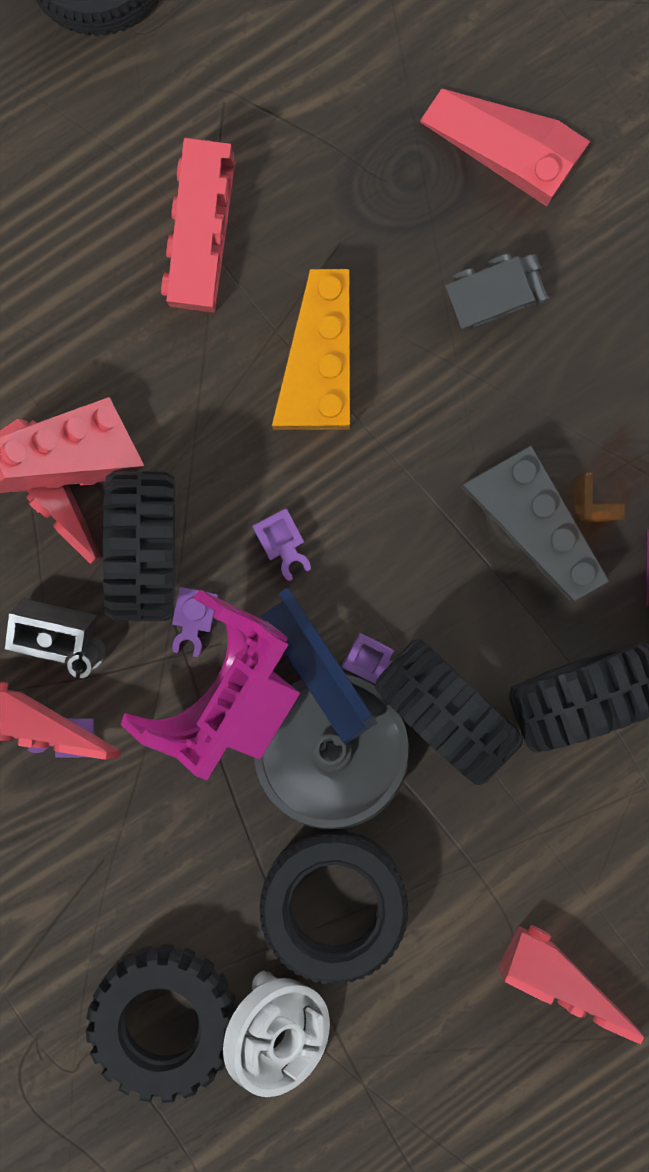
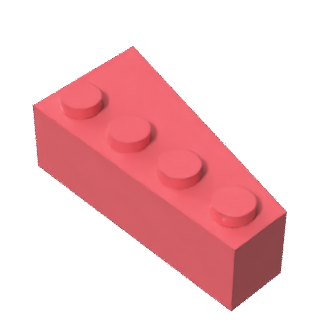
M184 138L182 158H179L177 167V181H179L178 196H174L172 204V219L175 220L174 234H169L166 256L171 258L169 273L164 272L161 286V295L167 296L166 301L170 307L213 313L216 311L236 163L231 144Z
M110 397L0 436V493L28 491L36 487H47V489L60 488L63 485L80 484V486L94 485L97 482L105 481L106 475L114 470L138 471L144 467Z

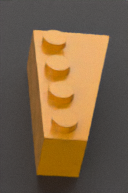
M310 269L272 423L273 430H350L349 269Z

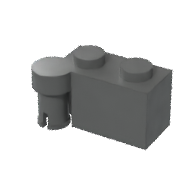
M510 254L501 255L488 262L490 267L475 273L474 268L452 276L454 282L445 286L462 330L467 332L520 311L525 306L526 308L536 306L534 292L540 303L550 299L539 274L542 268L536 254L523 258L519 256L511 258Z
M24 598L9 613L5 650L65 663L73 653V656L68 660L67 668L74 677L81 672L80 678L87 677L93 669L97 668L104 661L107 655V648L104 642L94 636L97 615Z

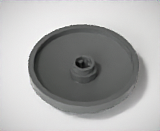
M346 675L377 721L376 725L345 745L303 680H300L291 685L300 692L291 710L260 760L254 758L258 779L269 799L293 820L313 828L327 830L345 829L372 819L383 811L395 798L408 770L410 755L409 738L402 717L375 690L374 685L354 676Z

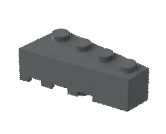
M532 446L461 486L464 492L511 538L513 543L535 563L541 572L569 601H576L609 582Z

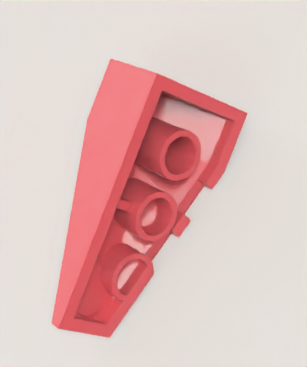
M446 89L440 90L420 120L422 124L546 207L590 143L589 140L559 120Z
M16 419L0 430V436L36 424V422L32 420L28 423L26 420ZM69 485L52 489L36 487L27 491L29 494L26 497L29 500V505L46 518L52 516L56 520L53 524L56 531L90 564L98 563L102 559Z
M0 681V741H13V738L18 739V746L49 748V745L54 746V751L104 760L120 758V749L24 693L7 690L8 683Z
M533 925L530 926L529 930L518 926L498 966L504 982L550 1005L554 998H557V1003L571 1014L582 1018L589 1013L594 1016L593 1022L602 1028L641 1045L644 1036L640 1030L554 943L549 941L551 938L549 933Z

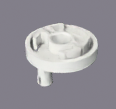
M261 971L253 979V991L240 1003L230 1019L224 1037L223 1057L226 1069L235 1082L257 1096L274 1097L287 1093L297 1087L314 1070L326 1048L330 1019L327 1006L316 991L300 981L290 978L277 979L270 972ZM305 1006H307V1008L305 1009V1014H306V1028H305V1030H303V1029H304V1025H305V1018H304L303 1008H304ZM286 1030L283 1040L274 1048L276 1038L282 1031Z

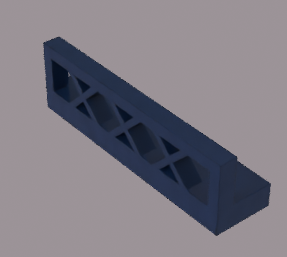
M286 588L278 594L282 602L261 615V617L288 637L286 641L288 646L284 651L342 742L346 745L376 725L377 721L296 598Z

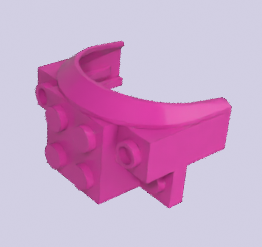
M200 590L193 599L214 610L215 612L212 616L225 623L227 629V652L217 678L208 691L185 711L175 716L158 720L125 713L121 726L142 745L177 758L196 777L208 780L227 747L260 760L300 692L273 671L288 646V643H286L288 637L267 621Z

